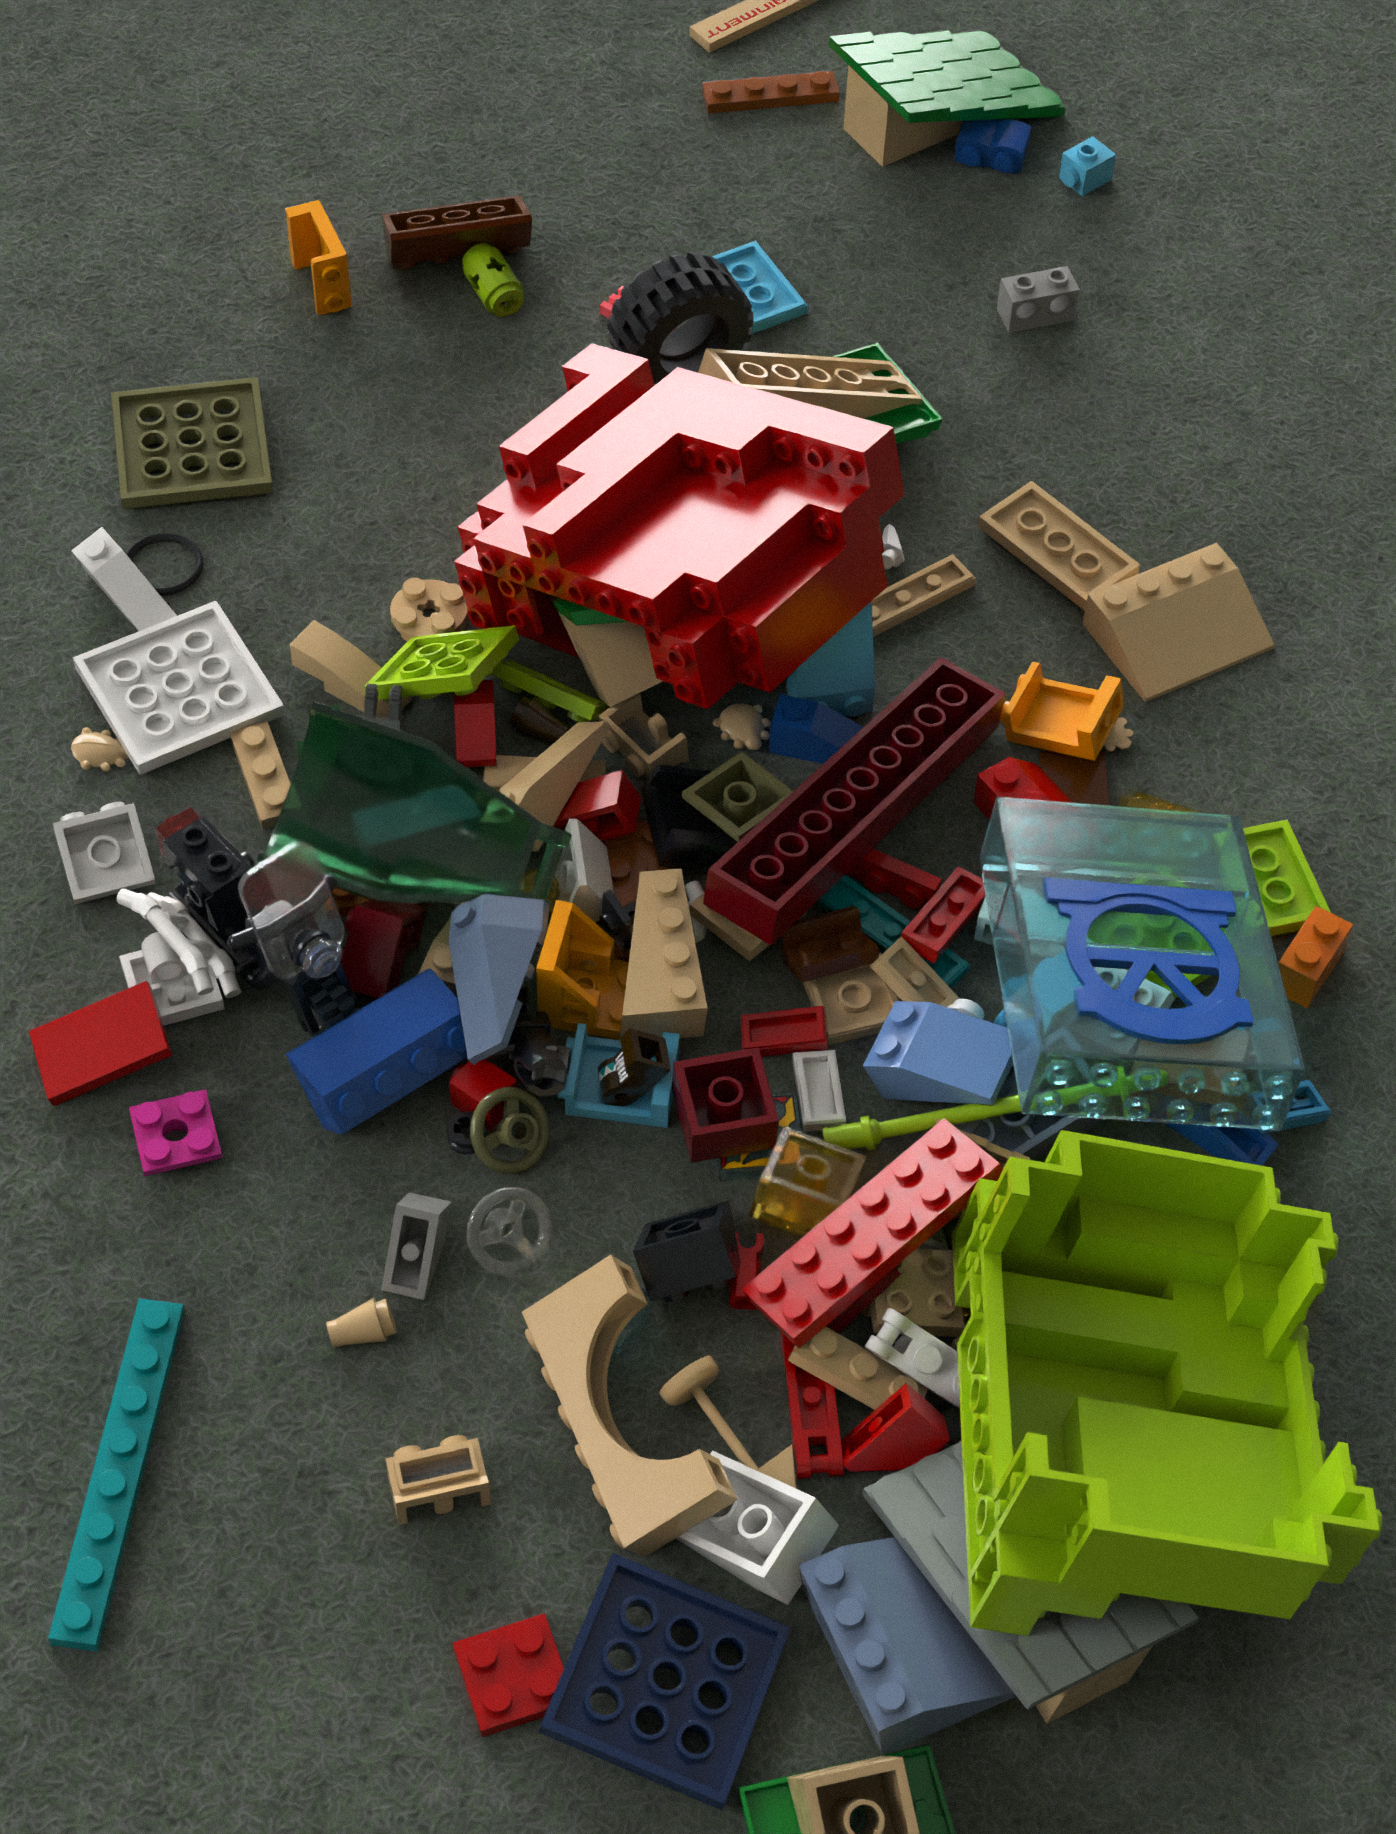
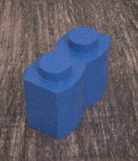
M996 119L963 121L956 140L955 161L964 163L967 166H988L1000 172L1020 173L1029 148L1031 126L1021 121L1010 119L999 121Z

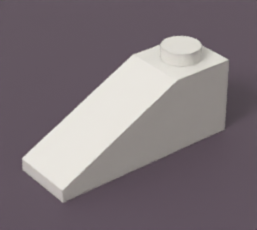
M102 527L71 550L90 577L138 631L177 616Z

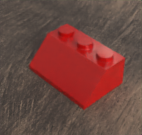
M1008 757L977 774L973 803L1043 879L1058 878L1111 848L1112 843L1037 764Z

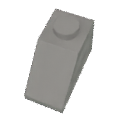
M409 1192L396 1204L382 1291L421 1300L426 1299L445 1242L451 1201Z

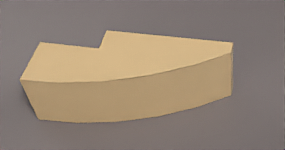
M313 620L290 644L292 665L323 681L326 692L364 712V686L381 667L346 639ZM411 696L402 699V709L411 701ZM384 699L378 700L377 713L389 714L390 703H386Z

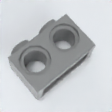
M1068 266L1001 278L997 311L1008 333L1073 321L1076 316L1080 289Z

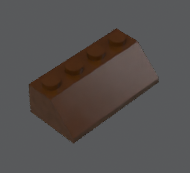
M520 195L381 214L387 257L391 265H397L399 268H411L416 266L418 262L431 260L433 263H446L451 261L452 257L464 255L471 247L480 243L490 244L502 253H516L521 250V247L530 246L532 215Z

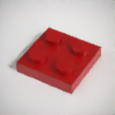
M545 1613L452 1643L481 1737L545 1716L564 1670Z

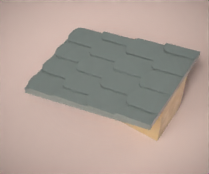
M962 1440L941 1452L924 1457L918 1463L897 1473L886 1475L876 1483L863 1489V1497L1027 1710L1036 1706L1046 1724L1128 1682L1154 1644L1195 1624L1199 1619L1188 1603L1120 1593L1119 1598L1111 1602L1101 1619L1046 1611L1043 1618H1038L1028 1636L971 1628Z

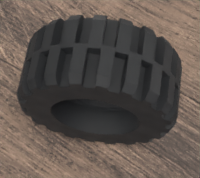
M687 253L686 257L682 254L671 255L669 260L663 262L660 259L652 263V267L645 272L643 270L638 272L634 276L635 280L630 285L627 283L621 290V298L615 299L611 310L613 315L609 316L608 337L610 344L614 350L649 359L654 386L677 367L698 373L706 348L745 351L744 344L750 341L752 335L751 327H753L754 313L751 310L752 305L724 264L719 263L717 259L711 256H702V254ZM689 319L684 325H682V326L679 327L678 329L672 331V330H673L675 327H677L679 324H681V323L684 322L685 320Z

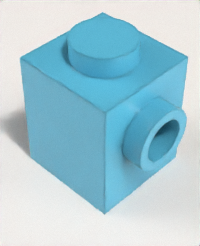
M1092 136L1063 152L1059 179L1067 187L1084 196L1112 180L1116 154Z

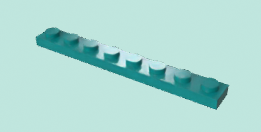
M141 1298L138 1300L48 1636L49 1643L52 1646L98 1652L185 1314L183 1304Z

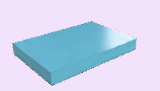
M757 241L712 256L719 263L724 264L752 305L751 310L754 313L753 327H751L752 334L807 314L808 305Z

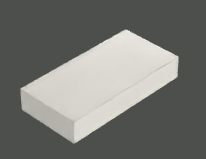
M835 1050L793 1053L792 1062L803 1132L822 1131L825 1127L831 1128L846 1124Z

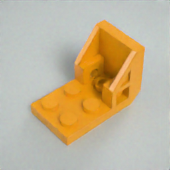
M560 900L555 902L536 968L538 1011L547 1013L552 1028L576 1032L578 1023L587 1024V1034L620 1040L629 962L614 959V939L571 902Z

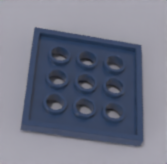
M612 1552L538 1732L722 1810L791 1627ZM635 1606L644 1608L651 1616V1623L642 1628L631 1625L626 1619V1610ZM678 1625L687 1626L694 1632L696 1642L691 1646H680L671 1638L670 1630ZM722 1644L732 1645L739 1651L741 1662L733 1666L725 1665L718 1660L715 1649ZM616 1649L625 1650L633 1657L634 1666L627 1671L616 1670L610 1665L608 1654ZM661 1668L670 1669L678 1676L679 1686L673 1690L661 1689L654 1682L653 1673ZM706 1687L717 1689L723 1695L724 1706L714 1710L706 1708L699 1700V1691ZM597 1693H606L615 1700L616 1711L609 1715H600L592 1709L590 1698ZM643 1712L655 1714L661 1721L662 1730L653 1735L643 1733L636 1725V1716ZM689 1731L702 1734L707 1741V1750L701 1754L688 1752L682 1745L681 1736Z

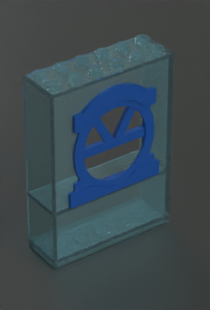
M996 797L979 860L1021 1113L1281 1130L1306 1069L1240 816ZM1093 967L1129 969L1119 987L1114 990L1098 975ZM1149 971H1154L1187 1007L1178 1009L1155 1008L1137 1003L1132 999ZM1182 973L1219 976L1214 991L1206 997Z

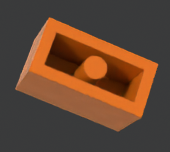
M1315 906L1278 962L1270 990L1308 1009L1344 953L1353 924Z

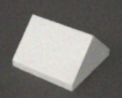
M569 818L550 866L555 902L560 900L574 903L590 919L597 922L599 921V916L602 915L603 893L610 889L614 894L607 846L578 819Z

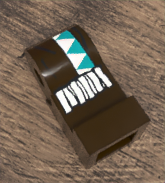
M631 1028L625 1032L620 1038L622 1049L614 1057L606 1059L598 1066L597 1072L601 1097L605 1105L624 1107L634 1103L671 1071L665 1038ZM654 1055H656V1061L651 1060Z

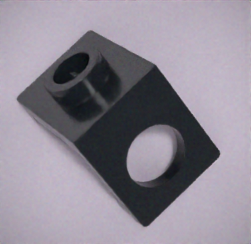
M609 889L602 895V915L599 916V920L603 930L610 937H613L621 950L625 952L631 948L633 931L632 919L629 915L635 913L636 901L623 907Z

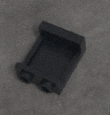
M657 765L641 788L659 866L708 872V869L737 843L734 838L682 798V791L712 771L671 765Z

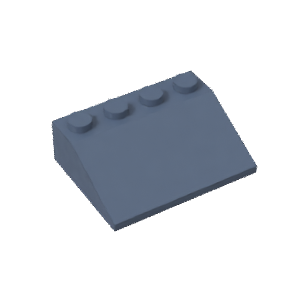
M895 1537L841 1546L799 1564L804 1594L882 1756L1016 1697L1012 1689Z

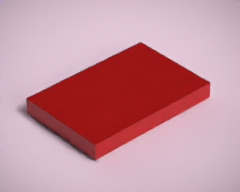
M147 980L29 1031L46 1096L53 1106L173 1055L153 989Z

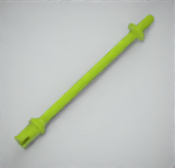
M1121 1062L1116 1063V1075L997 1098L994 1105L967 1104L881 1122L870 1119L869 1115L862 1116L859 1122L823 1128L825 1146L828 1155L866 1147L867 1151L875 1150L876 1145L880 1144L882 1139L931 1130L935 1126L937 1119L942 1120L945 1118L952 1125L1117 1092H1120L1124 1102L1130 1101L1128 1090L1162 1084L1168 1079V1072L1164 1067L1157 1066L1125 1073Z

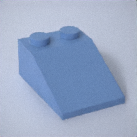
M895 1001L863 1067L884 1099L994 1105L1025 1038L1022 1033L933 1002Z

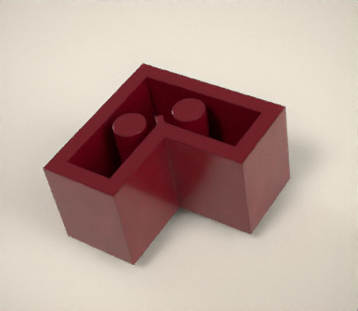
M379 895L355 905V908L349 911L344 926L345 932L349 933L346 947L341 949L338 957L352 991L380 998L398 987L406 953L417 949L419 946L428 908Z

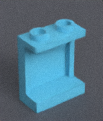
M578 1023L575 1038H567L566 1047L569 1048L568 1063H570L566 1082H564V1088L558 1094V1098L565 1099V1115L668 1128L673 1098V1062L679 1061L680 1034L663 1032L662 1036L666 1040L671 1071L644 1096L634 1103L622 1107L605 1105L603 1103L597 1072L600 1063L614 1057L622 1049L621 1044H619L620 1040L589 1037L587 1035V1024ZM656 1055L651 1060L656 1061Z

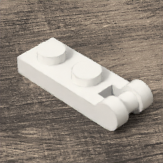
M888 1308L882 1317V1320L885 1322L877 1336L871 1335L864 1347L960 1409L957 1351L914 1324L904 1315L892 1308ZM900 1333L911 1339L902 1354L892 1347Z

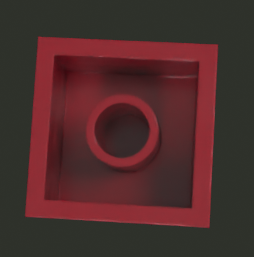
M759 1047L673 1062L672 1092L691 1163L776 1148L779 1119Z

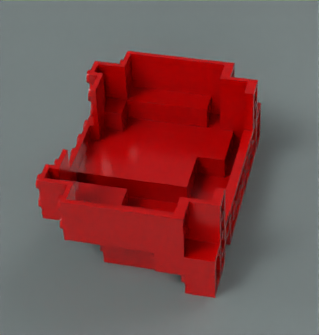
M591 343L562 366L568 392L499 446L507 480L476 504L478 511L458 526L464 554L454 561L459 577V585L467 605L468 617L472 625L478 628L486 629L515 625L518 630L540 636L544 631L532 590L535 589L643 626L656 678L673 684L677 699L709 709L738 682L770 693L888 587L882 553L885 550L879 517L905 495L894 428L678 367L654 386L649 359Z

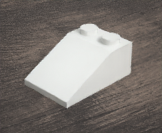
M712 1450L710 1455L720 1460L738 1500L675 1539L756 1590L789 1605L802 1584L799 1564L820 1556L839 1525L815 1497Z

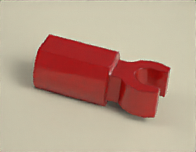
M735 1232L740 1266L736 1277L732 1278L730 1283L729 1305L733 1309L755 1310L757 1308L747 1300L741 1289L761 1273L762 1265L759 1259H761L764 1251V1237L762 1233H757L756 1244L751 1248H745L739 1243V1232Z

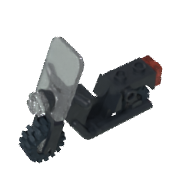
M191 807L178 815L167 818L163 824L156 828L160 853L166 859L167 867L171 870L176 866L180 871L178 872V877L181 879L180 885L172 889L168 896L179 900L186 906L192 918L220 949L225 950L231 957L235 972L240 974L252 988L263 990L279 979H282L299 1024L305 1032L309 1031L313 1037L358 1011L355 1008L357 1001L340 961L342 954L340 944L344 939L345 929L331 893L337 885V880L331 874L324 875L316 851L311 845L304 841L293 842L258 865H255L247 852L242 851L240 853L205 816L200 818Z

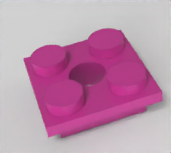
M206 1089L129 1107L144 1177L222 1158ZM173 1130L187 1132V1135L179 1141L165 1139V1136Z

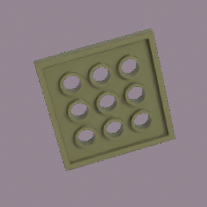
M258 377L111 392L122 509L273 493ZM224 409H229L233 411L225 415L217 413ZM187 413L196 414L192 418H181L182 415ZM150 417L159 418L155 422H144L145 419ZM228 435L236 437L231 441L221 440L222 437ZM191 439L199 441L198 443L193 445L183 444L185 441ZM154 443L162 445L161 447L156 449L146 448L148 445ZM229 462L240 463L238 466L232 468L223 466ZM192 466L202 467L201 470L195 472L186 470ZM155 470L165 471L158 476L149 475L150 472Z

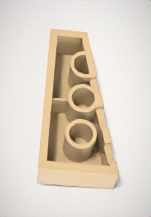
M682 869L640 872L620 1038L629 1028L659 1037L663 1036V1032L680 1034V1038L704 1036L708 1007Z

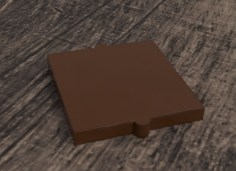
M1039 751L1040 768L1079 809H1109L1105 751H1100L1095 761L1052 751Z

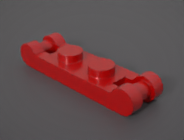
M780 1331L796 1479H811V1474L828 1473V1477H842L844 1472L835 1388L788 1361L795 1345ZM825 1444L826 1454L810 1455L809 1445Z

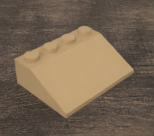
M1217 543L1088 594L1083 618L1084 627L1145 703L1270 651L1275 646L1238 567Z

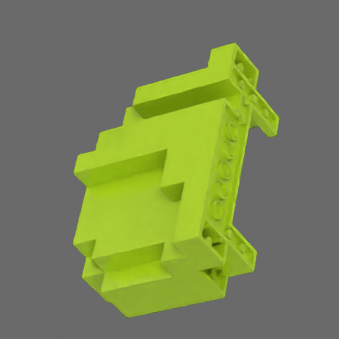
M1061 1130L1045 1162L1010 1156L998 1181L978 1179L967 1205L952 1232L955 1306L971 1308V1317L957 1342L971 1628L1028 1636L1038 1618H1043L1046 1611L1101 1619L1111 1602L1119 1598L1120 1593L1291 1619L1302 1602L1308 1600L1311 1590L1317 1581L1341 1585L1353 1567L1360 1563L1362 1555L1372 1541L1379 1537L1382 1529V1514L1380 1510L1376 1509L1373 1488L1356 1485L1357 1470L1355 1465L1351 1464L1348 1443L1338 1442L1324 1462L1326 1447L1324 1441L1320 1440L1318 1429L1320 1406L1318 1401H1314L1312 1387L1314 1366L1309 1362L1307 1352L1309 1330L1307 1325L1303 1324L1307 1317L1308 1309L1315 1297L1321 1295L1325 1289L1327 1280L1325 1266L1337 1254L1338 1235L1333 1233L1330 1213L1280 1204V1190L1275 1187L1272 1167Z

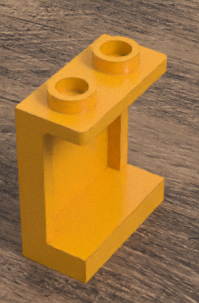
M320 200L285 208L291 262L295 270L311 266L315 310L318 316L352 307L347 253Z
M1032 662L1026 674H1022L1019 677L1016 691L1011 700L1006 701L1003 705L1000 719L1001 723L1005 726L1006 739L1016 744L1095 761L1124 708L1121 678L1106 675L1099 690L1045 679L1042 676L1041 663Z

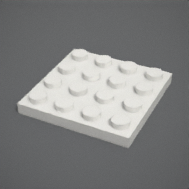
M217 601L73 657L75 669L139 775L229 739L230 732L246 726L266 721L270 722L285 715L283 703Z

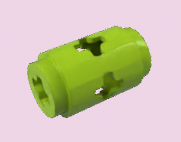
M480 243L471 247L462 259L463 273L485 308L498 317H504L517 312L524 303V289L501 252L496 247L487 243Z

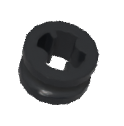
M471 1111L455 1114L447 1124L450 1147L455 1152L463 1155L475 1153L471 1138L464 1139V1135L461 1133V1128H470L474 1113ZM484 1122V1127H483L484 1137L486 1136V1124H485V1122Z

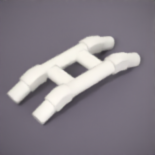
M125 888L119 891L117 895L118 904L140 913L181 957L180 960L186 966L189 976H192L198 995H206L214 990L208 973V964L213 968L216 979H219L226 998H231L241 993L231 957L225 950L220 949L192 918L189 910L182 902L169 896L163 897L154 892L146 895L135 893Z

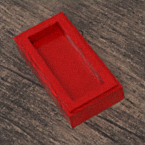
M825 1006L741 1015L742 1050L759 1047L761 1057L829 1049Z

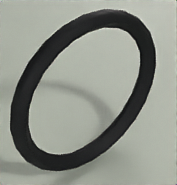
M157 533L146 536L128 549L126 555L130 560L143 546L163 540L184 544L192 551L195 557V568L191 575L175 586L166 588L154 587L159 595L178 593L188 588L198 579L203 569V556L201 550L193 541L173 533Z

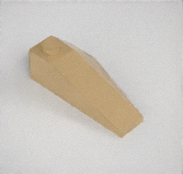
M607 721L579 722L500 788L499 792L492 798L490 807L481 820L477 848L483 852L539 851L611 726Z

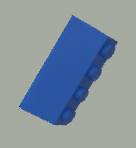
M432 969L425 970L285 1054L323 1128L341 1135L468 1058L458 998Z

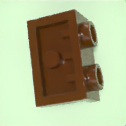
M849 906L798 920L781 936L783 962L802 983L872 964L879 958L878 946L861 930L860 911L856 906Z

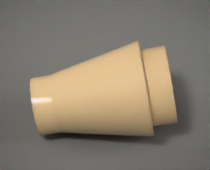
M372 1298L337 1319L326 1322L328 1334L334 1348L343 1345L388 1341L387 1336L397 1333L394 1316L387 1298L380 1301Z

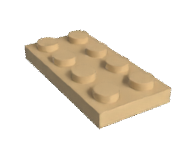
M1030 481L979 516L978 527L1084 611L1088 594L1139 573L1140 564L1033 481Z

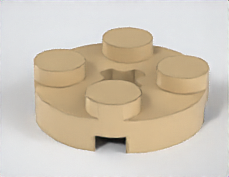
M420 578L406 580L403 583V589L396 593L390 606L391 623L406 641L411 637L460 632L465 629L468 621V609L461 587L458 584L440 580H422ZM435 609L438 612L432 613L430 617L423 616V610Z

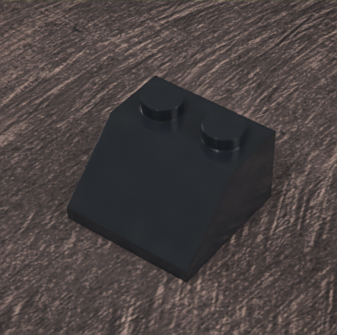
M728 1200L644 1225L633 1253L650 1301L663 1298L665 1302L676 1301L687 1296L690 1293L689 1290L706 1286L707 1290L719 1289L730 1284L732 1278L736 1277L740 1266V1258L732 1211Z

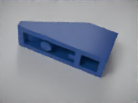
M780 694L771 722L769 753L824 764L856 735L863 726L820 702Z

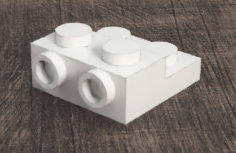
M113 802L101 807L100 812L84 815L83 812H73L62 816L59 822L53 823L54 833L74 905L118 894L124 888L133 890L156 884L134 803L125 805L124 802Z

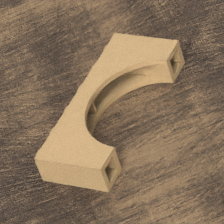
M609 1255L522 1311V1314L528 1326V1329L525 1330L526 1338L532 1348L540 1354L545 1365L541 1368L542 1375L549 1387L556 1391L561 1405L558 1406V1412L566 1426L573 1430L578 1444L575 1445L576 1454L582 1464L587 1469H590L595 1484L592 1485L593 1493L599 1504L607 1509L613 1522L609 1529L614 1541L621 1549H626L645 1557L738 1499L718 1458L698 1449L679 1458L669 1460L648 1459L637 1454L620 1434L612 1417L608 1402L607 1375L609 1362L615 1343L622 1330L631 1318L648 1303L632 1268L616 1257Z

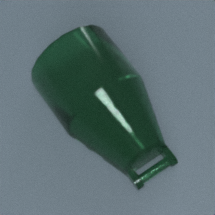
M313 701L306 737L286 800L265 851H260L257 860L261 864L315 882L325 874H331L337 880L336 889L377 903L462 904L470 902L482 894L540 899L550 904L547 897L563 849L569 848L572 834L538 821L500 791L497 792L478 778L477 774L468 767L465 768L446 754L445 750L436 743ZM537 839L548 844L530 894L519 890L535 840Z

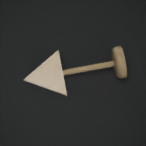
M712 1356L702 1357L674 1375L662 1387L659 1394L668 1405L678 1406L695 1398L741 1464L796 1488L793 1445H790L758 1468L704 1392V1389L716 1379L719 1367Z

